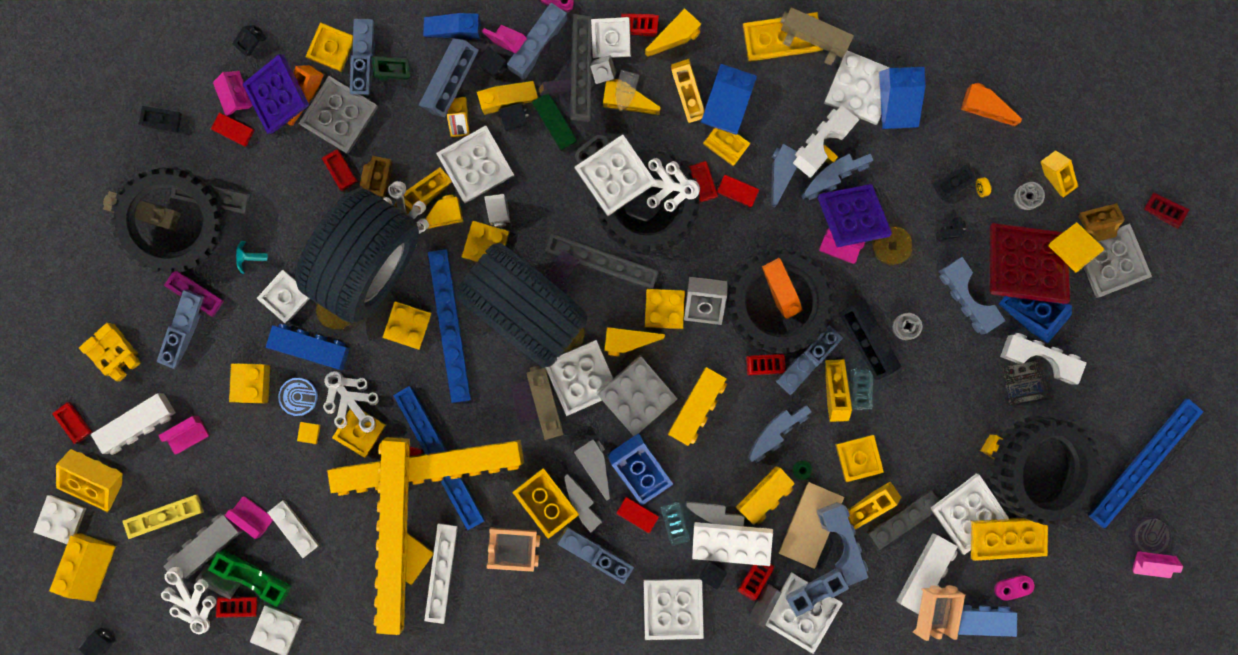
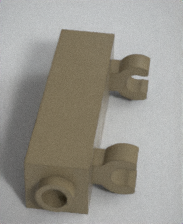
M792 7L789 13L784 12L780 21L783 24L781 30L787 33L783 42L784 45L790 47L795 36L829 51L824 62L828 65H832L836 55L844 57L854 36Z
M108 192L103 201L104 210L112 212V205L117 202L115 198L117 193ZM141 200L135 211V220L176 231L181 216L179 212Z
M540 365L531 367L530 372L526 374L544 439L547 440L564 435L546 368H541Z

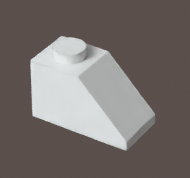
M505 195L485 196L490 224L495 227H504L506 223H510L508 202Z

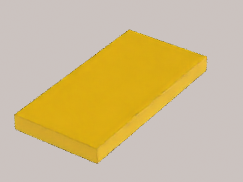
M818 12L807 14L819 20ZM782 18L743 23L748 62L823 51V49L795 36L790 47L784 45L783 42L787 33L781 30L783 24L780 21Z
M1025 518L971 521V559L973 561L1048 556V525L1035 523Z

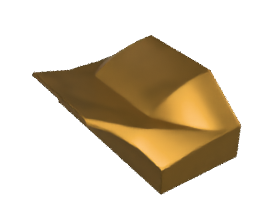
M372 156L371 161L363 167L360 186L384 198L391 177L392 160Z
M1117 203L1079 214V219L1085 230L1097 242L1117 237L1119 226L1125 220Z

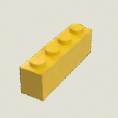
M706 367L669 430L668 435L687 446L690 443L694 444L699 435L696 433L700 426L703 428L708 420V417H706L709 409L713 411L718 402L715 398L718 393L722 394L727 386L724 383L726 378Z

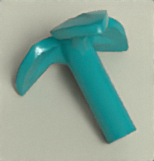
M240 241L236 249V265L238 270L245 274L242 267L244 260L267 261L268 253H245L242 249L246 241Z

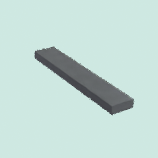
M573 14L570 120L589 122L591 119L590 65L592 16Z
M554 234L550 235L545 249L546 253L653 289L659 273L658 270Z

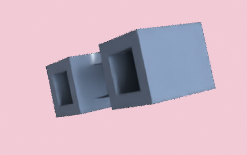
M835 568L785 595V598L794 615L798 617L813 609L814 605L819 601L829 597L833 598L849 588L840 571Z

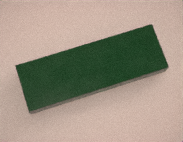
M549 93L532 101L560 151L577 142Z

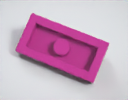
M503 25L495 33L485 28L482 30L495 45L515 54L527 39L522 33Z
M240 71L222 72L213 82L226 116H230L236 110L249 109L253 106L242 85L244 82Z
M828 228L819 251L854 264L865 242L837 248L830 228Z
M192 416L158 436L162 442L169 443L174 454H179L209 437V434L200 417Z
M245 496L240 499L233 509H229L225 514V517L254 539L260 538L273 521L266 511Z
M1137 551L1132 571L1134 574L1171 578L1173 572H1182L1183 565L1176 556Z

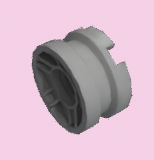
M1027 182L1019 186L1014 194V202L1022 210H1032L1040 206L1045 198L1043 187L1035 182ZM1031 193L1032 196L1028 199L1026 195Z
M913 313L901 314L893 321V332L899 339H914L922 331V321ZM906 323L910 324L909 330L904 329Z

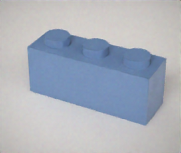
M963 605L958 635L1017 637V613L1007 606H998V609H991V606L980 605L979 609H976L970 605Z

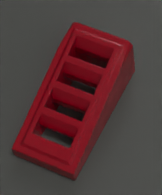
M1154 192L1144 208L1148 213L1177 229L1181 226L1190 210ZM1155 200L1159 201L1155 209L1151 208ZM1162 204L1166 205V207L1161 213L1159 212V209L1161 208ZM1169 208L1173 209L1170 216L1166 215ZM1176 212L1180 213L1177 219L1173 218Z

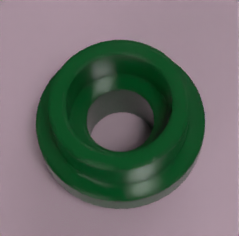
M798 461L794 464L792 471L797 479L806 480L812 474V467L806 461ZM801 467H805L806 472L804 474H801L799 472V469Z

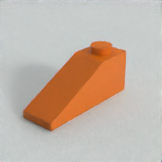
M310 65L296 66L293 74L309 103L318 91L324 74ZM303 111L288 121L287 124L293 126Z
M975 83L967 88L961 110L1012 126L1021 123L1022 118L991 89L985 88V85Z
M777 258L762 266L776 307L785 319L803 311L799 297L781 259Z

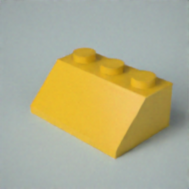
M70 449L56 464V488L106 512L111 509L122 486L123 473L102 464L98 460H93L81 452Z
M775 466L736 508L753 525L756 523L760 524L766 518L765 513L769 509L774 510L780 504L778 500L783 495L786 497L793 491L792 486L795 483L781 468Z
M544 468L512 492L548 539L579 515Z
M82 533L71 535L49 591L66 598L94 602L116 546Z

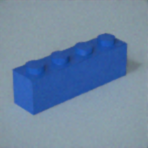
M280 323L279 327L272 325L265 348L344 370L350 348L345 347L346 343L337 340L331 343L327 341V337L317 334L314 338L308 336L309 332L301 329L294 332L290 330L291 326Z

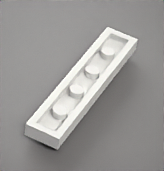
M440 523L437 525L424 620L426 622L445 623L458 528L456 525Z

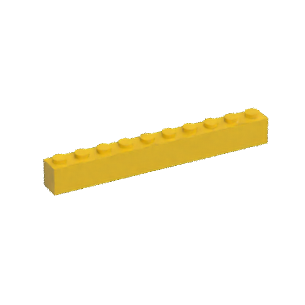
M386 437L379 444L378 450L379 454H381V462L378 465L381 481L378 482L377 491L380 493V500L377 503V512H380V518L376 525V530L379 532L376 550L379 551V555L375 563V568L378 570L375 588L378 591L374 601V606L377 608L374 626H377L376 633L400 635L404 629L410 439Z
M521 440L410 456L409 482L412 481L413 485L424 483L425 479H431L432 482L443 480L445 476L456 479L461 478L462 474L469 473L470 476L480 475L481 471L488 470V473L500 472V468L507 467L508 471L519 469V465L524 463ZM381 461L327 470L331 493H338V496L350 494L349 491L356 490L357 493L366 492L371 487H375V490H377L378 482L381 481V474L378 473V465Z

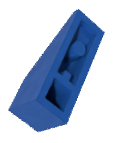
M457 13L424 17V37L480 39L481 19L479 14Z

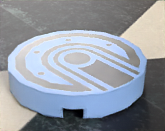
M292 378L281 386L278 394L279 404L290 415H305L316 406L318 393L309 380Z

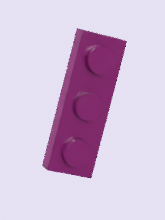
M174 271L164 284L165 287L179 296L186 289L204 296L200 309L212 317L215 316L224 300L179 271Z

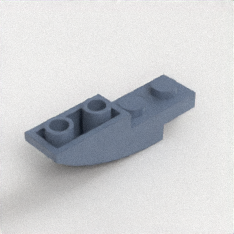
M354 19L350 94H370L373 76L372 57H374L375 53L374 20Z
M848 154L833 162L815 177L806 188L802 198L812 200L817 198L820 192L826 190L828 193L838 189L837 185L841 183L839 177L843 179L852 175L851 172L858 169L860 172L869 168V164L873 161L871 154L856 160H852L851 155Z
M187 289L183 290L172 326H169L157 359L158 363L173 369L178 366L201 315L199 310L204 296Z
M828 325L825 332L821 333L819 338L812 342L794 360L776 382L791 395L837 346L843 337Z
M803 406L791 415L787 410L778 414L759 434L751 448L748 459L751 462L755 460L757 463L766 457L764 453L770 449L773 452L782 446L781 442L784 441L780 433L786 434L793 429L792 425L796 422L801 424L809 418L808 414L811 413L809 407Z
M567 526L557 541V545L623 584L634 568L606 548Z

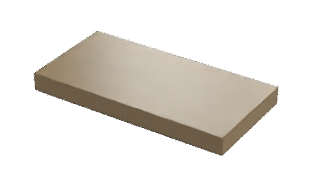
M807 482L778 553L815 569L830 533L822 529L816 510L836 502L842 504L844 497Z

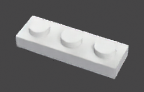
M282 500L267 512L302 558L319 546L318 542L285 500Z

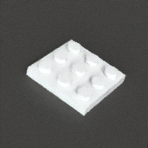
M847 50L824 104L836 109L843 105L856 117L877 125L881 117L879 72L889 67Z
M487 126L480 128L436 153L464 203L471 201L514 176Z
M621 135L574 167L607 216L656 184V181L624 135Z
M597 340L557 357V361L552 366L545 367L566 416L602 401L596 393L613 379Z
M977 473L931 507L935 516L964 555L971 550V521L1009 519L988 486Z
M791 572L780 591L782 593L766 626L814 654L843 603L834 597L825 598L816 603L813 609L796 617L785 595L809 582Z
M644 580L645 640L703 639L702 580Z

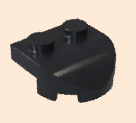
M650 187L622 206V212L624 211L627 220L636 225H646V223L652 220L655 221L659 215L663 199L655 208H650L647 205V199L659 193L661 189Z

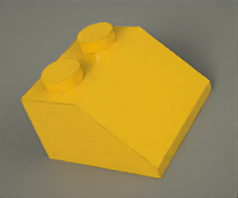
M231 364L229 402L268 403L270 365Z

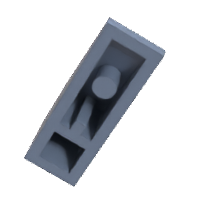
M784 144L780 149L776 148L772 156L775 160L772 163L771 206L774 208L797 168L793 164L797 158L795 156L797 151Z

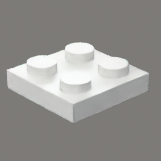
M629 17L591 19L593 58H602L611 55V58L631 57Z
M284 270L257 297L262 304L285 324L310 299L298 290L296 280Z
M48 495L34 533L67 544L70 536L77 534L86 508Z
M266 604L250 642L280 655H288L302 618Z

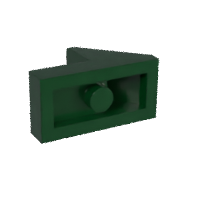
M372 57L374 76L381 82H385L388 79L407 80L410 78L408 59Z

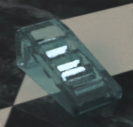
M851 369L853 410L872 409L873 374L870 369ZM858 376H866V379H858ZM858 384H866V387H858ZM867 392V395H857V393ZM857 399H867V403H857Z
M679 502L660 507L671 545L675 546L689 542L690 538ZM677 509L678 513L667 516L666 512ZM674 518H680V520L676 522L669 523L668 521ZM682 525V528L671 531L672 527ZM684 532V536L673 538V535Z

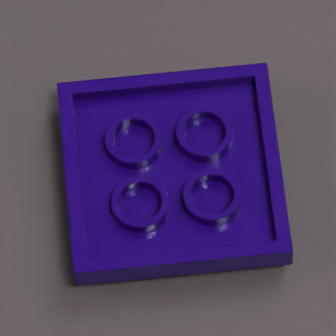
M278 54L242 84L267 134H273L309 106L284 54Z
M872 184L819 194L818 200L837 248L891 236V229Z

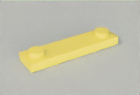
M196 494L123 520L128 539L201 514L204 511L199 496Z

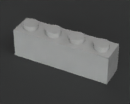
M220 513L212 519V525L208 528L205 526L197 532L198 537L182 545L183 550L170 555L167 558L168 562L163 567L167 571L172 567L181 568L183 570L182 580L184 582L244 530L225 517V514L222 515Z

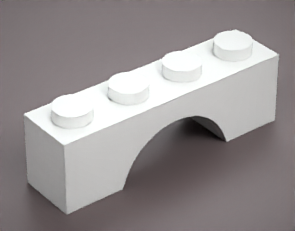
M843 105L837 111L833 109L827 116L829 121L827 123L823 121L816 129L818 131L817 135L812 134L807 139L806 143L808 145L806 148L801 146L795 154L797 158L793 164L810 178L828 158L823 147L824 139L837 138L843 140L859 121Z
M1019 333L1007 337L1000 357L1021 364L1025 363L1032 356H1041L1051 364L1054 378L1071 385L1079 384L1086 366V362L1081 361V357L1074 354L1065 355L1062 353L1063 350L1059 348H1047L1044 346L1045 343L1037 340L1029 341L1026 339L1027 336Z

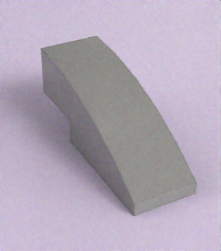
M567 474L565 476V483L570 501L578 512V517L591 533L602 522V519L590 508L594 500Z
M686 501V506L691 511L712 524L744 526V515L725 513V505Z

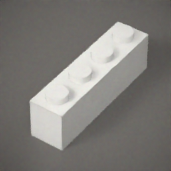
M157 393L93 432L91 436L102 454L113 455L121 451V446L126 443L129 445L137 441L139 435L143 433L145 435L155 430L154 426L157 424H164L172 419L170 416L176 412L165 394Z
M932 533L896 601L919 614L923 594L921 588L939 587L940 579L944 578L948 572V564L957 555L956 550L958 546Z

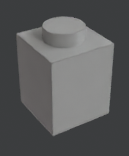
M611 55L592 61L590 67L596 84L615 78L616 71Z

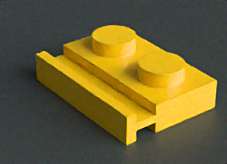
M714 128L703 143L732 166L736 164L750 145L739 134L735 135L718 128Z

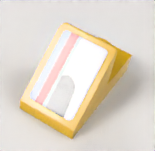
M466 97L454 98L448 110L447 120L451 138L470 135Z

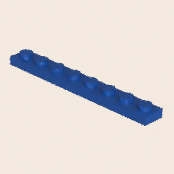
M448 250L428 252L451 402L471 400Z
M408 386L394 394L396 402L425 454L447 451L413 387ZM450 476L443 477L441 483L466 529L469 530L484 522L485 518L463 478L451 479Z
M1185 399L1089 512L1088 516L1105 529L1204 411L1190 399Z

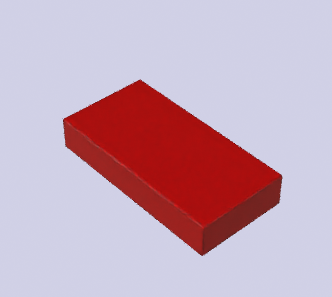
M220 112L211 127V130L244 147L247 146L255 131Z
M339 149L321 158L341 191L358 182Z
M704 161L688 166L692 171L693 179L696 178L700 186L699 202L702 203L718 198L707 162Z
M724 174L717 193L752 207L759 189Z
M71 402L65 403L52 413L74 444H78L92 433Z
M625 497L616 514L647 533L651 532L659 518L658 515L628 497Z

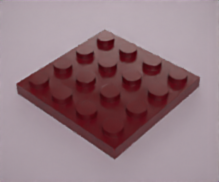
M992 223L990 225V294L1068 304L1070 302L1069 266L1048 246L1050 242L1063 232Z

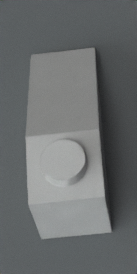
M592 439L574 453L607 501L610 499L605 457L602 452L605 448L599 440L595 442Z

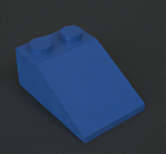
M720 64L701 123L737 135L757 76Z
M888 68L880 71L882 129L919 127L926 86L925 68Z
M1005 296L999 303L1004 310L1026 329L1046 343L1050 342L1072 315V306L1070 304Z
M639 433L607 454L611 465L641 506L673 485Z

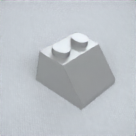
M689 277L684 321L722 325L727 299V281Z

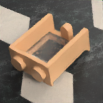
M490 528L487 569L534 572V566L538 567L539 555H535V548L540 545V535H536L537 530Z
M947 585L946 588L938 586L921 588L923 591L917 627L913 633L926 641H929L930 635L936 639H942V634L957 640L965 594L958 591L957 587Z

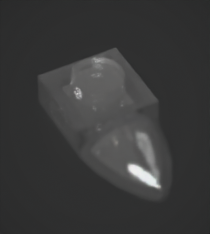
M621 70L616 87V103L620 111L624 110L633 100L640 77L639 74Z

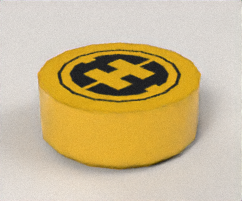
M985 177L976 180V190L980 197L989 196L991 193L990 182Z

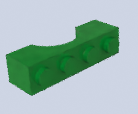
M226 550L216 554L208 571L223 579L236 581L251 588L259 595V598L276 607L284 603L292 588L291 585Z

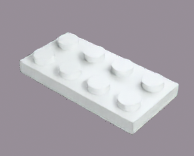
M695 522L692 559L770 566L773 529Z

